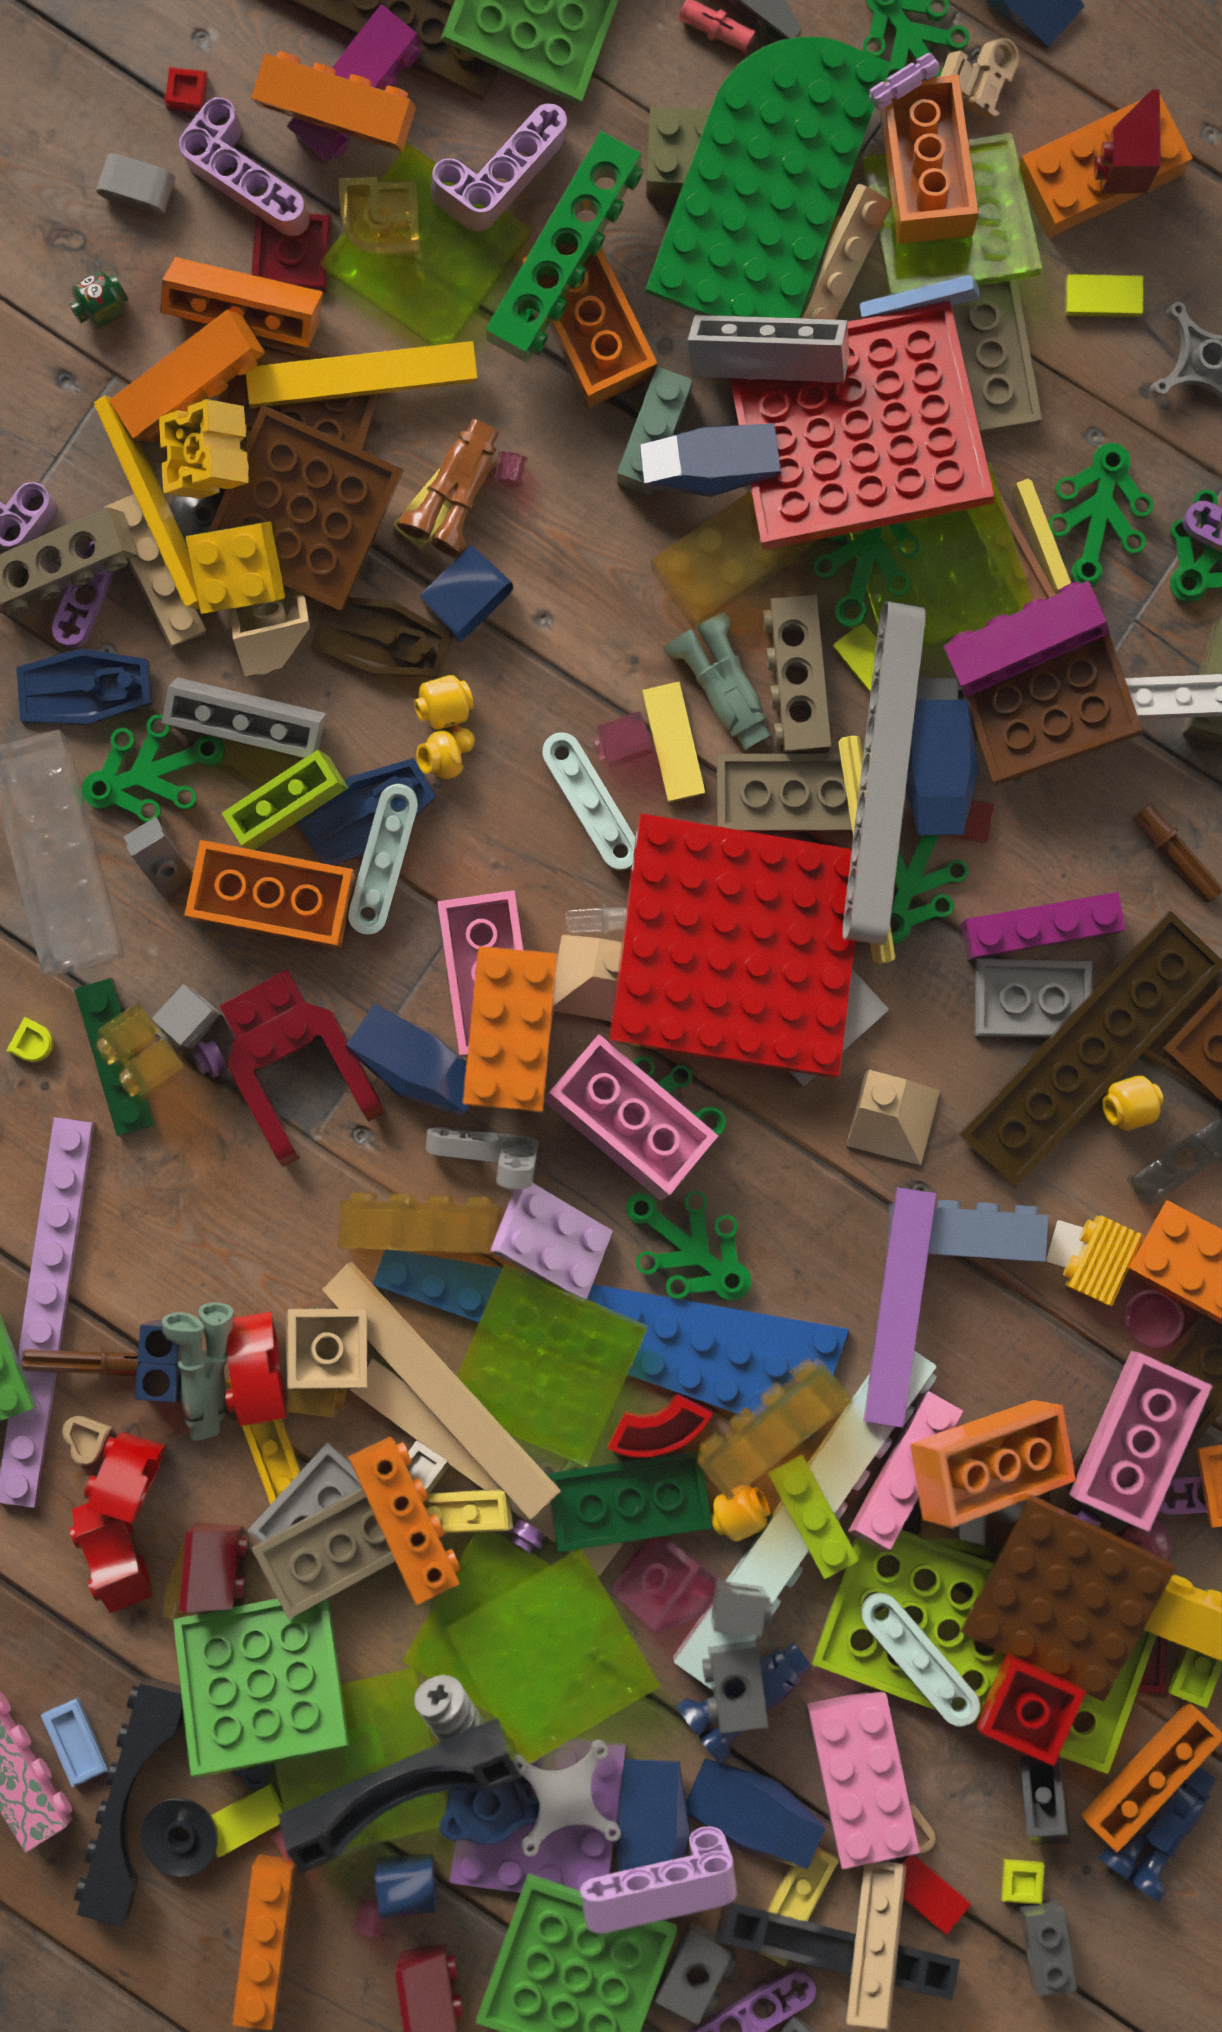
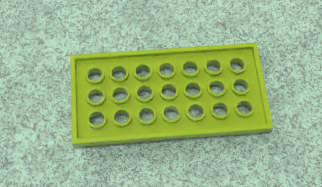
M902 1528L891 1549L882 1552L856 1537L852 1548L859 1561L848 1566L843 1571L811 1661L812 1665L938 1711L899 1664L889 1661L887 1657L888 1651L873 1634V1641L868 1649L860 1651L851 1645L850 1639L855 1631L865 1629L871 1633L861 1615L865 1597L872 1592L886 1593L894 1597L903 1609L908 1606H916L921 1609L923 1616L918 1624L919 1628L961 1677L970 1670H976L982 1674L983 1683L978 1690L974 1691L980 1703L979 1716L1005 1654L996 1649L989 1654L978 1653L974 1647L976 1639L961 1633V1626L994 1562L961 1550L918 1538V1534ZM885 1555H892L899 1562L898 1571L889 1577L882 1576L877 1571V1562ZM921 1569H930L935 1574V1583L928 1590H920L914 1585V1576ZM959 1582L968 1583L972 1588L970 1600L963 1604L954 1602L950 1595L952 1587ZM884 1607L881 1612L875 1613L874 1617L877 1619L886 1618L888 1608ZM947 1619L954 1620L959 1625L957 1637L950 1641L941 1639L937 1633L939 1624ZM1145 1630L1142 1631L1105 1702L1085 1693L1077 1713L1082 1711L1091 1713L1094 1719L1093 1726L1086 1732H1078L1073 1728L1072 1724L1059 1753L1060 1757L1109 1774L1157 1635ZM956 1697L952 1700L951 1707L955 1710H960L965 1706V1699L962 1697ZM978 1716L976 1717V1719H975L973 1722H971V1724H974V1725H975V1723H976V1721H977V1719H978Z

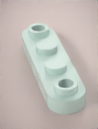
M560 732L551 735L543 745L544 762L602 859L614 870L622 871L631 868L636 837L579 742L568 733ZM563 747L569 751L567 759L559 760L555 757L554 754L558 748ZM617 845H624L628 849V854L624 858H617L613 854V849Z
M403 784L390 785L380 795L355 885L348 919L351 926L362 934H374L381 930L386 923L417 812V797L411 788ZM395 797H402L406 805L402 809H395L391 805V800ZM364 907H371L375 910V915L372 918H365L362 916L361 910Z
M876 1593L869 1596L863 1603L861 1610L862 1619L866 1627L946 1721L956 1726H965L973 1722L978 1716L980 1703L972 1688L894 1597L886 1593ZM878 1606H885L888 1608V1615L884 1619H877L874 1617V1610ZM956 1697L965 1699V1706L960 1710H955L951 1707L952 1700Z

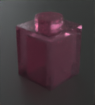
M641 711L598 725V737L592 738L598 759L606 758L609 768L653 752V746Z

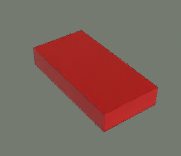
M915 1854L904 1856L899 1862L906 1866L903 1898L947 1935L969 1908L971 1902Z

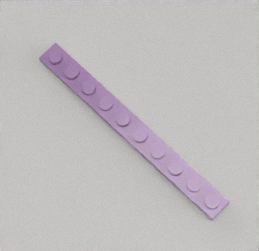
M56 1117L53 1119L18 1351L20 1365H22V1353L26 1349L61 1350L95 1125L92 1122ZM23 1370L36 1406L31 1410L8 1418L0 1469V1503L34 1508L38 1503L57 1372Z

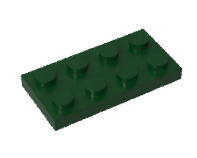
M701 1450L546 1474L561 1490L550 1502L557 1552L713 1528Z

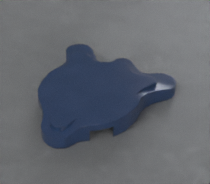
M509 1737L513 1746L514 1753H516L515 1742L511 1737ZM521 1774V1777L485 1793L471 1790H449L446 1810L439 1822L442 1836L451 1841L464 1839L477 1844L492 1845L511 1837L522 1826L536 1824L539 1813V1801L529 1798L526 1794L527 1788L532 1784Z

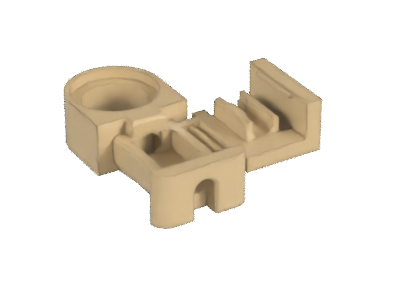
M1007 38L990 41L983 46L977 63L973 65L967 61L968 56L962 51L949 53L941 76L959 75L961 94L965 97L971 96L963 99V103L968 109L982 118L998 116L999 112L994 108L1002 85L1012 81L1018 64L1019 54L1016 45ZM997 47L1003 51L1005 57L1002 68L996 64L994 59Z

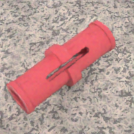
M694 0L685 1L678 17L679 21H683L707 33L708 39L712 41L718 39L742 51L743 54L748 52L756 35L755 30H751L727 18V13L721 9L716 12Z

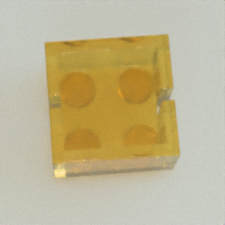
M139 1002L99 1028L97 1036L99 1041H97L98 1045L96 1048L108 1065L115 1062L122 1073L119 1074L120 1077L118 1079L126 1092L131 1097L137 1094L141 1100H144L179 1076L184 1066L164 1038L133 1059H129L155 1041L154 1035L159 1032Z

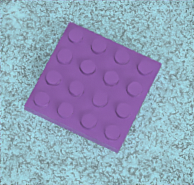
M503 1727L506 1734L515 1742V1754L523 1756L528 1764L549 1771L562 1770L575 1765L588 1754L592 1743L596 1740ZM604 1741L608 1748V1754L605 1758L600 1759L595 1766L591 1780V1795L593 1803L600 1814L607 1820L616 1822L626 1744ZM532 1785L529 1786L526 1791L527 1796L538 1800L534 1787ZM527 1824L520 1827L511 1837L497 1844L486 1845L464 1839L456 1840L450 1883L521 1893L529 1873L581 1891V1887L586 1881L609 1874L613 1841L608 1840L605 1834L595 1827L589 1825H570L548 1834L539 1844L537 1854L527 1856L523 1851L522 1841L530 1835L535 1824Z

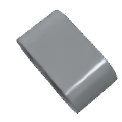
M111 153L107 155L96 187V193L109 201L154 215H164L176 177L163 168Z

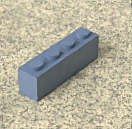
M938 1200L937 1207H934L928 1254L1046 1262L1048 1215L1038 1214V1207L1015 1205V1213L999 1212L1000 1204L976 1202V1210L961 1209V1201ZM889 1204L886 1250L888 1249L894 1204Z

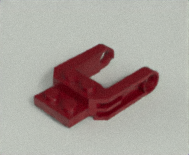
M288 969L219 1005L236 1037L227 1066L270 1148L283 1168L299 1160L301 1157L296 1153L284 1129L286 1127L257 1074L259 1069L273 1066L314 1044L322 1036L367 1121L369 1122L386 1113L360 1061L345 1048L349 1041L334 1012L306 1003Z

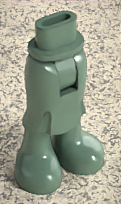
M723 612L696 627L699 635L709 646L718 661L715 664L711 665L693 629L678 636L663 648L670 658L683 659L690 666L697 677L695 682L705 691L717 718L731 731L732 737L737 735L744 750L771 736L763 721L767 716L763 713L760 698L744 674L739 662V656L734 655L730 646L727 632L731 622L727 613Z
M213 1302L202 1305L198 1309V1318L189 1313L176 1312L168 1314L162 1319L164 1336L173 1343L178 1344L181 1351V1361L178 1362L181 1370L180 1402L185 1424L190 1427V1437L193 1440H202L218 1435L220 1433V1421L225 1417V1412L223 1411L226 1404L225 1365L228 1359L225 1351L227 1337L234 1323V1310L231 1306L224 1303ZM203 1335H205L206 1349H202Z

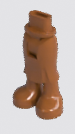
M472 419L467 430L460 432L458 439L447 451L437 477L427 487L428 494L417 509L404 512L397 522V527L415 539L428 540L442 506L449 507L450 509L438 527L431 543L440 552L450 557L458 558L466 549V541L462 533L464 521L468 512L473 511L474 499L490 471L492 457L496 452V448L493 445L499 432L477 419Z

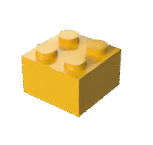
M271 521L186 536L201 614L273 602L286 598Z

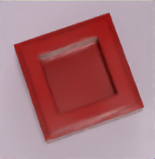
M169 67L164 101L166 108L199 112L205 105L208 83L207 71Z

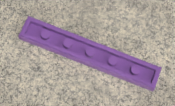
M896 1188L863 1417L864 1422L903 1427L936 1193Z

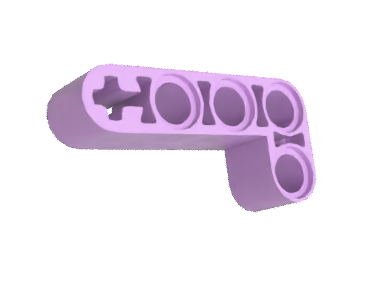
M223 97L210 99L195 116L179 140V148L188 168L238 204L261 217L281 233L289 236L302 234L310 224V216L302 196L233 148L242 134V125L235 108L229 100ZM229 118L226 124L221 126L215 125L219 119ZM198 148H207L206 151L199 156L192 155L193 152ZM228 168H237L233 175H222ZM267 188L266 193L262 196H252L255 190Z
M547 103L539 106L478 174L455 159L447 158L440 160L433 168L430 192L433 202L472 231L480 232L488 229L560 149L567 123L565 112L555 104ZM524 152L530 154L531 156L525 157L520 155L519 153ZM504 178L508 180V182L501 183L495 179ZM448 181L454 183L455 185L446 186L442 184V182ZM473 204H481V205L485 206V208H484V209H477V208L473 207L472 205H473Z
M28 482L18 488L6 505L0 502V547L6 552L38 538L53 519L56 513V503L43 485L36 482ZM33 497H44V503L39 510H28V503ZM19 526L21 528L20 535L16 540L5 541V533L10 527Z
M709 1826L701 1827L692 1832L689 1837L691 1856L595 1877L586 1881L581 1887V1898L587 1928L592 1932L606 1933L724 1906L735 1900L737 1889L733 1859L722 1831L716 1827Z

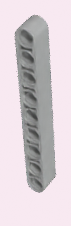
M886 601L880 613L842 931L843 938L846 940L883 945L889 932L926 614L923 607Z

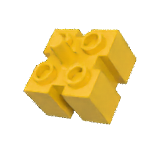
M206 399L188 406V412L177 410L159 417L161 448L167 449L168 461L162 463L163 493L202 499L219 493V488L232 489L249 483L247 452H243V449L240 448V442L246 437L244 406Z

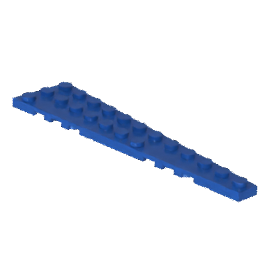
M385 1248L373 1281V1285L808 1439H812L849 1331L848 1328L597 1284L592 1285L586 1301H576L527 1272Z

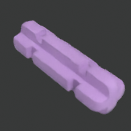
M926 53L916 60V65L910 63L888 77L886 84L880 82L871 88L869 97L877 109H883L893 103L892 98L897 100L923 84L922 79L927 81L937 75L940 66L931 53Z

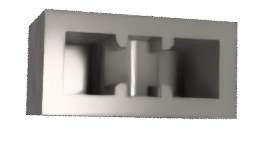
M183 984L154 1015L152 1020L159 1025L155 1032L170 1046H175L178 1049L180 1046L192 1049L223 1015L195 989Z

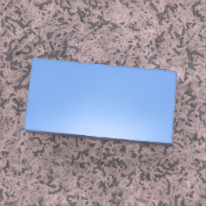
M79 1697L41 1715L71 1787L77 1786L109 1770L108 1762Z

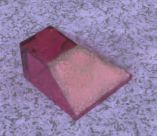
M666 1535L646 1538L609 1591L654 1632L660 1634L703 1615L713 1602L715 1581L725 1580L704 1562Z

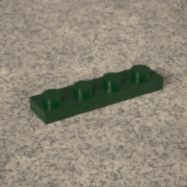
M108 978L75 988V995L116 1136L126 1135L155 1126L156 1123L114 979Z

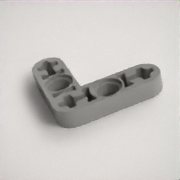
M434 1127L427 1130L425 1149L428 1153L438 1156L498 1162L497 1184L511 1189H526L532 1186L537 1162L538 1141L530 1137Z

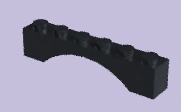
M147 1676L140 1682L139 1686L133 1685L129 1694L127 1708L132 1710L129 1724H122L118 1734L116 1747H120L122 1750L118 1763L112 1762L108 1771L106 1785L111 1786L108 1801L102 1800L99 1805L95 1824H99L101 1827L97 1840L93 1838L90 1840L84 1861L90 1863L87 1878H80L74 1896V1901L80 1902L77 1911L78 1916L123 1927L129 1918L139 1882L127 1843L126 1815L130 1793L136 1777L147 1758L160 1744L177 1732L181 1727L184 1716L181 1686Z
M498 1717L278 1814L285 1851L300 1874L338 1858L346 1846L367 1825L385 1812L406 1801L426 1794L447 1790H471L485 1793L521 1777L512 1743Z
M730 1902L721 1908L714 1941L852 1975L856 1934ZM898 1944L894 1986L953 2001L960 1960Z

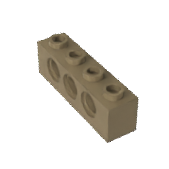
M110 507L103 508L0 554V611L6 612L7 615L23 612L29 608L28 603L32 601L55 598L61 594L60 589L71 584L72 586L84 585L93 581L94 574L103 570L107 572L116 571L127 566V560L139 554L124 512ZM94 541L95 551L89 558L87 549L89 544ZM61 556L62 565L56 572L54 564L56 559ZM27 570L29 579L27 584L23 586L22 576Z
M817 595L771 598L768 606L769 610H763L762 615L764 633H771L772 648H766L768 671H775L776 685L770 686L772 709H779L780 723L773 725L775 746H782L783 754L829 752L831 737ZM788 630L797 631L802 636L803 642L799 646L790 647L783 642L782 634ZM790 668H799L804 671L806 681L799 685L792 684L787 680L785 672ZM796 705L806 707L810 713V719L803 723L795 722L790 717V708Z

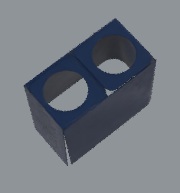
M471 545L420 595V598L429 612L460 643L510 595L514 587L510 579Z
M162 1320L141 1324L135 1400L180 1402L181 1370L178 1366V1362L181 1361L180 1348L178 1344L173 1343V1347L168 1355L161 1358L151 1356L146 1350L145 1340L152 1331L162 1330ZM153 1369L164 1371L170 1380L168 1391L160 1397L149 1396L142 1386L143 1377L148 1371Z
M433 1854L377 1857L375 1876L379 1920L436 1912L437 1892Z

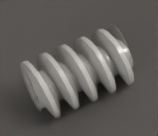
M438 1675L425 1681L416 1691L414 1699L416 1709L426 1721L427 1726L432 1730L439 1743L485 1723L479 1711L475 1708L474 1703L469 1699L468 1694L456 1678L448 1675Z

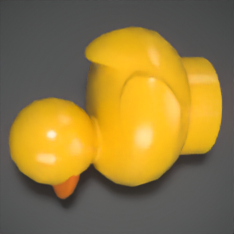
M458 724L451 726L450 733L443 730L432 733L427 742L419 744L416 750V759L420 770L425 774L433 773L441 779H451L458 776L463 770L461 754L470 752L474 747L475 738L473 733L466 728H460Z

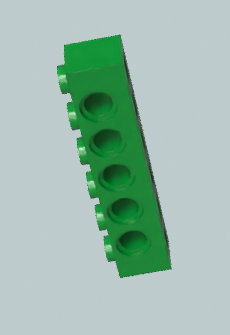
M603 131L599 132L485 329L488 342L526 363L533 353L539 355L548 339V334L545 331L552 320L558 322L565 311L567 301L564 298L571 287L577 289L585 276L587 268L583 266L590 254L596 256L600 251L606 237L602 233L608 222L615 223L619 218L625 202L621 201L628 188L634 190L637 187L644 172V169L640 168L641 152ZM606 177L612 179L615 185L609 189H601L595 183L600 178ZM583 210H589L596 217L590 222H581L576 218V215ZM571 243L576 246L577 250L571 255H562L557 251V248L561 244ZM544 276H552L558 280V283L553 288L546 289L539 286L538 281ZM525 309H534L539 313V316L531 322H525L518 317L520 312Z

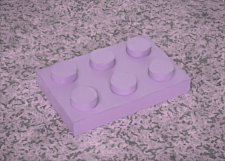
M532 1183V1186L529 1188L514 1189L490 1251L574 1300L586 1301L613 1230Z

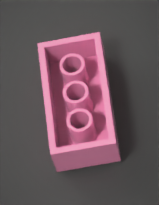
M514 890L438 901L459 1055L461 1057H468L478 946L524 950Z
M598 1035L544 1098V1102L660 1201L671 1194L718 1137L715 1132L601 1035Z
M1131 1351L1069 1495L1149 1532L1212 1385L1141 1353Z
M873 1689L806 1703L837 1854L842 1869L920 1853L885 1692Z

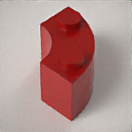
M272 1311L234 1318L230 1334L227 1337L225 1351L228 1358L231 1388L226 1389L229 1412H236L239 1426L285 1419L286 1392L281 1370L280 1345Z
M676 1393L668 1405L656 1412L638 1414L624 1410L607 1444V1449L633 1457H652L668 1453L694 1439L707 1425L713 1413L706 1407Z
M124 1431L120 1432L116 1438L109 1437L103 1451L102 1459H104L99 1474L97 1477L90 1476L84 1491L83 1498L89 1500L86 1509L126 1522H137L146 1496L156 1480L167 1445Z
M88 1503L73 1508L74 1526H71L69 1531L77 1549L82 1548L92 1575V1578L88 1579V1584L94 1600H101L108 1612L112 1613L153 1597L143 1554L137 1556L129 1534L134 1532L132 1524L86 1509Z

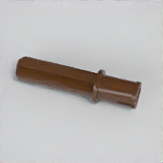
M1152 803L1148 804L1132 820L1154 842L1152 846L1154 850L1157 848L1161 850L1203 901L1207 903L1213 901L1221 894L1222 886L1176 834L1178 832L1177 827L1172 829L1153 807L1154 805Z
M101 1348L100 1352L26 1349L22 1353L21 1366L24 1371L99 1374V1379H103L104 1375L136 1377L138 1352H105V1348Z

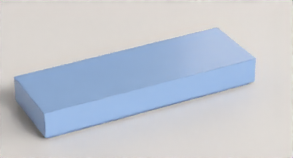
M966 275L861 302L860 310L862 318L865 319L950 301L952 306L979 299L980 294L978 285L973 277Z

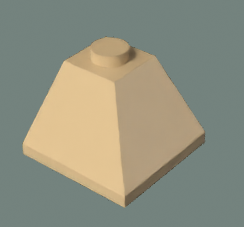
M283 585L286 597L284 599L229 609L233 640L244 676L263 675L284 666L310 628L305 594Z
M562 935L557 963L554 1012L611 1022L622 942L601 938Z
M872 1070L865 1071L846 1146L921 1165L940 1091L907 1079Z
M367 1309L287 1310L286 1366L288 1389L367 1388Z

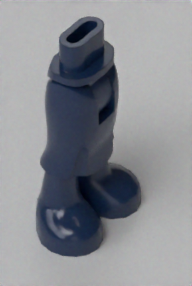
M794 1642L781 1652L776 1649L773 1651L774 1655L771 1653L759 1658L766 1712L782 1702L791 1693L795 1685L801 1683L799 1677L812 1668V1665ZM735 1678L732 1682L724 1685L723 1692L728 1696H736L742 1692L744 1682L741 1679ZM685 1698L675 1705L696 1735H700V1740L716 1762L721 1765L730 1756L731 1743L743 1731L720 1733L718 1726L705 1731L712 1724L709 1720L707 1700L698 1703Z
M1198 1766L1118 1852L1112 1847H1107L1098 1858L1160 1904L1166 1894L1160 1879L1161 1873L1170 1857L1176 1856L1181 1842L1200 1820L1206 1806L1205 1800L1209 1801L1211 1798L1207 1793L1217 1779ZM1149 1843L1153 1848L1134 1869L1139 1854L1145 1845Z

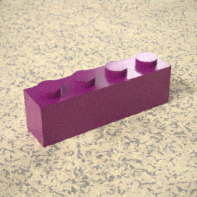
M381 4L332 68L336 70V76L349 79L350 74L358 75L372 81L371 87L385 91L386 86L395 87L397 83L395 77L404 66L408 68L416 61L421 52L419 46L422 44V41L416 32ZM292 118L286 126L298 139L327 163L333 157L335 159L340 157L349 145L347 138L350 135Z
M1089 581L1082 584L1080 582L1068 584L1059 590L1058 595L1046 600L1043 598L1032 600L1023 606L1022 611L1011 616H997L988 621L986 627L975 632H961L951 639V643L944 645L966 697L1110 634L1107 621Z
M1119 891L968 918L961 923L968 961L1108 936L1126 930Z

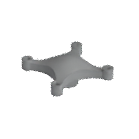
M1175 302L1167 309L1166 315L1176 323L1180 333L1179 358L1172 373L1168 377L1154 382L1150 387V392L1155 397H1161L1173 386L1192 384L1212 391L1222 400V335L1212 334L1201 329L1190 319L1185 305L1181 302Z
M595 1740L591 1745L590 1751L581 1761L562 1770L549 1771L536 1768L528 1764L523 1756L515 1754L517 1762L521 1763L518 1766L520 1774L532 1784L539 1801V1813L535 1827L530 1835L522 1841V1848L527 1856L536 1855L541 1841L551 1832L565 1826L589 1825L601 1830L610 1841H615L620 1837L621 1831L618 1824L607 1820L600 1814L593 1803L591 1795V1780L595 1766L600 1759L605 1758L608 1754L607 1745L603 1740Z

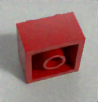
M1008 1653L1007 1655L1005 1654L975 1725L980 1733L1054 1766L1086 1692L1081 1686Z

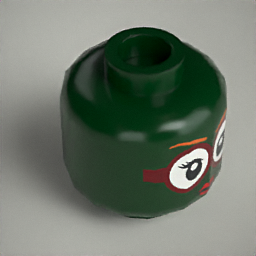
M96 271L72 286L74 301L69 303V306L80 324L87 321L93 328L101 329L124 315V303L129 301L114 274L108 276L102 271Z

